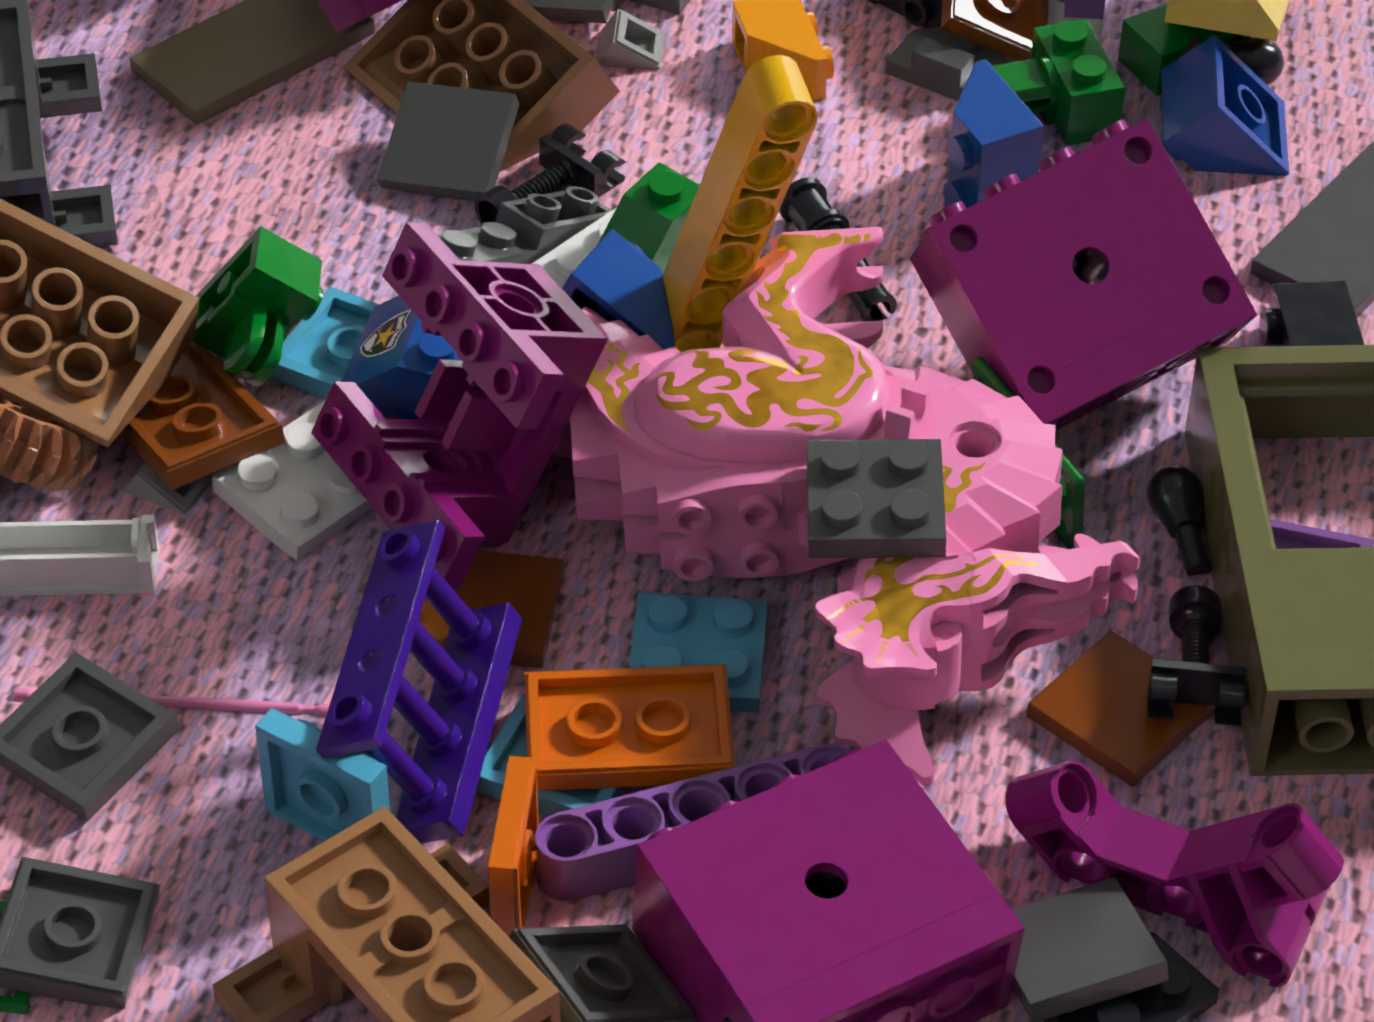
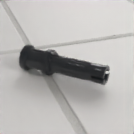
M812 177L801 178L790 184L779 209V214L786 222H793L798 231L850 228L849 220L840 210L833 209L826 200V188L818 179ZM864 258L860 262H858L857 267H865L870 265ZM882 282L872 289L847 294L864 322L880 321L887 318L878 305L880 302L891 314L895 312L897 307L896 299L887 291Z

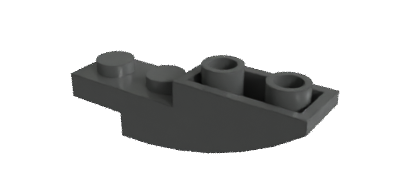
M570 186L564 191L548 194L533 193L529 194L527 198L501 202L495 222H486L480 227L459 231L445 230L438 236L460 260L532 264L612 210L600 203L598 195L591 190Z

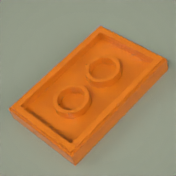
M726 664L524 672L527 757L534 758V763H537L538 791L662 786L736 767Z

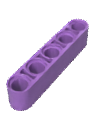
M835 744L817 745L548 816L538 825L535 832L537 884L543 893L553 899L562 901L578 900L635 885L637 845L645 842L657 831L667 827L678 828L709 815L716 807L725 802L742 801L768 790L784 777L794 774L803 775L832 763L839 755L849 749Z

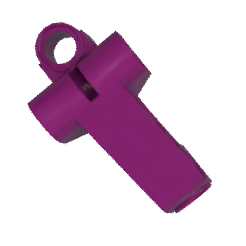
M1074 760L1015 777L1008 784L1005 793L1006 809L1011 822L1060 879L1069 883L1070 879L1073 878L1087 884H1093L1115 877L1134 907L1159 916L1167 912L1186 919L1184 925L1210 935L1214 948L1235 972L1244 977L1247 972L1269 979L1268 986L1274 988L1283 986L1289 981L1327 890L1343 869L1344 859L1341 853L1302 807L1295 803L1284 804L1279 807L1190 831L1122 807L1088 767Z

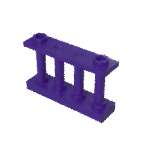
M439 519L382 533L316 747V751L323 759L366 751L374 759L386 765L387 774L403 790L396 818L420 844L462 837L465 834L522 622V617L509 602L470 610L438 573L434 566L445 532V527ZM425 599L450 626L444 649L419 622ZM409 652L435 680L428 703L403 676ZM393 707L419 734L413 758L386 731Z

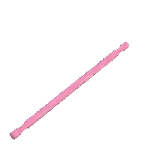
M16 688L14 700H26L35 691ZM146 695L165 708L267 713L271 708H274L284 714L299 715L307 713L326 716L330 705L308 706L293 702Z

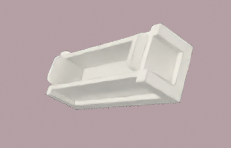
M155 514L142 515L141 519L133 518V520L0 522V596L155 593L159 555Z

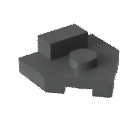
M940 26L913 30L886 59L885 73L958 101L975 62L986 59L993 66L1006 64L1008 61L1005 55L946 31Z

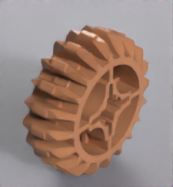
M0 394V475L10 478L14 483L23 482L35 489L45 487L51 491L73 490L77 485H81L83 478L87 472L90 473L98 454L95 452L99 443Z

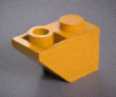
M801 0L733 1L732 43L745 73L758 60L768 56H788L796 61L812 100L825 99L826 79L833 78L834 63L829 46H821L818 39V26L814 13H806Z

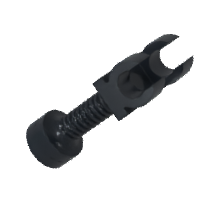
M562 124L550 136L546 134L539 138V164L546 168V170L511 191L499 185L478 196L475 200L477 218L481 225L486 222H495L501 202L527 198L529 194L553 193L567 183L571 186L591 190L600 197L603 192L607 193L624 182L626 177L614 168L621 166L626 161L610 150L600 151L591 162L581 157L585 154L586 150L573 143L586 135L570 124Z
M1191 585L1181 588L1170 599L1169 623L1173 633L1182 639L1183 661L1152 658L1147 689V718L1173 720V702L1175 701L1215 705L1214 721L1216 725L1241 727V708H1245L1246 694L1244 682L1245 667L1209 664V639H1212L1219 632L1222 625L1221 600L1213 590L1204 586Z

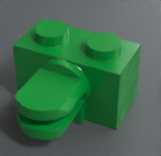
M1087 19L1063 21L1058 24L1034 27L1030 60L992 66L1033 114L1040 113L1046 125H1055L1065 145L1092 141V136L1097 132L1121 120L1125 86Z
M260 226L196 295L200 300L196 331L192 341L205 346L208 350L225 358L223 366L225 371L234 376L242 373L244 381L255 387L262 385L271 376L281 360L283 342L287 338L288 332L300 319L304 321L310 319L321 303L323 289L319 287L322 260Z

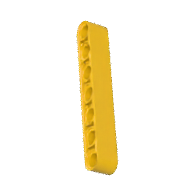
M775 55L758 60L749 67L743 76L662 277L676 344L675 348L680 352L694 349L720 348L723 341L724 307L740 292L745 290L817 124L818 113L796 61L788 56Z

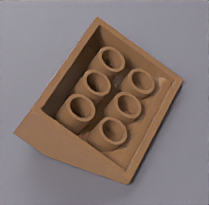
M407 0L343 66L346 71L396 114H398L408 81L515 94L520 105L500 172L539 153V138L546 134L550 136L560 125L570 124L579 131H582L620 92L593 55L524 0Z
M0 199V394L109 447L166 382L194 338L200 298Z

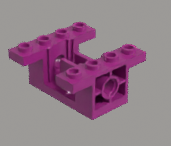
M406 222L382 277L423 322L420 328L424 333L443 336L456 351L460 360H438L415 410V414L421 420L385 419L355 382L334 381L318 414L311 434L390 530L439 519L445 527V532L434 568L452 589H460L479 548L498 547L509 542L608 338L539 264L460 260L427 223Z

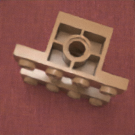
M385 806L264 876L273 948L213 984L215 1002L232 1022H299L330 1002L334 1006L344 1001L343 994L349 990L353 991L379 1022H561L560 991L483 910V908L490 905L488 884L449 843L430 854Z

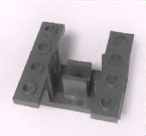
M0 0V199L96 247L118 245L111 185L51 191L43 144L41 118L102 111L95 53L37 59L28 1Z

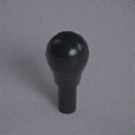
M1193 38L1188 45V52L1207 39ZM1249 38L1224 43L1266 85L1274 82L1281 75L1284 59L1281 49L1275 42L1262 38Z
M1178 465L1163 467L1152 475L1146 487L1147 502L1156 517L1166 527L1170 537L1176 539L1187 576L1207 574L1211 571L1212 567L1200 533L1203 528L1201 516L1203 503L1202 485L1196 474L1187 468Z

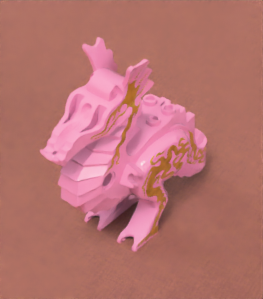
M882 227L782 232L771 239V251L757 261L745 290L740 292L724 307L722 341L724 347L694 349L680 352L675 347L663 350L648 334L639 336L621 319L608 322L598 313L584 306L582 311L606 335L608 341L551 455L572 458L577 519L622 521L626 552L660 555L661 570L675 571L676 575L683 580L700 581L708 576L730 578L787 576L850 559L808 557L807 440L941 439L946 557L862 558L856 567L837 577V594L826 597L815 604L816 617L827 624L836 634L834 636V648L837 651L852 655V660L830 675L816 691V703L821 706L830 707L836 716V745L848 744L862 750L887 740L914 778L922 786H929L934 782V764L922 735L919 710L935 709L936 703L948 700L956 695L958 691H981L993 688L1003 679L1015 657L1022 651L1077 633L1089 625L1092 616L1105 614L1108 604L1113 600H1126L1131 604L1135 602L1138 594V581L1135 571L1140 568V557L1126 543L1116 541L1100 544L1087 535L1076 534L1074 537V549L1042 545L1038 548L1039 542L1060 525L1063 449L1055 448L1056 425L1043 424L1019 395L1007 398L975 379L963 381L924 365H920L916 371L884 366L882 358L875 357L868 350L882 336L883 320L821 324L814 320L843 295L872 289L883 281V265L857 267L858 262L882 243Z

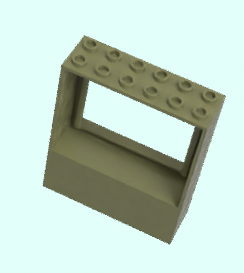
M1374 345L1198 348L1184 434L1191 470L1196 474L1202 485L1203 503L1201 516L1208 558L1212 567L1211 574L1214 590L1222 603L1221 626L1229 666L1245 667L1244 682L1246 694L1245 708H1241V730L1250 776L1374 774V547L1276 549L1253 439L1374 437Z

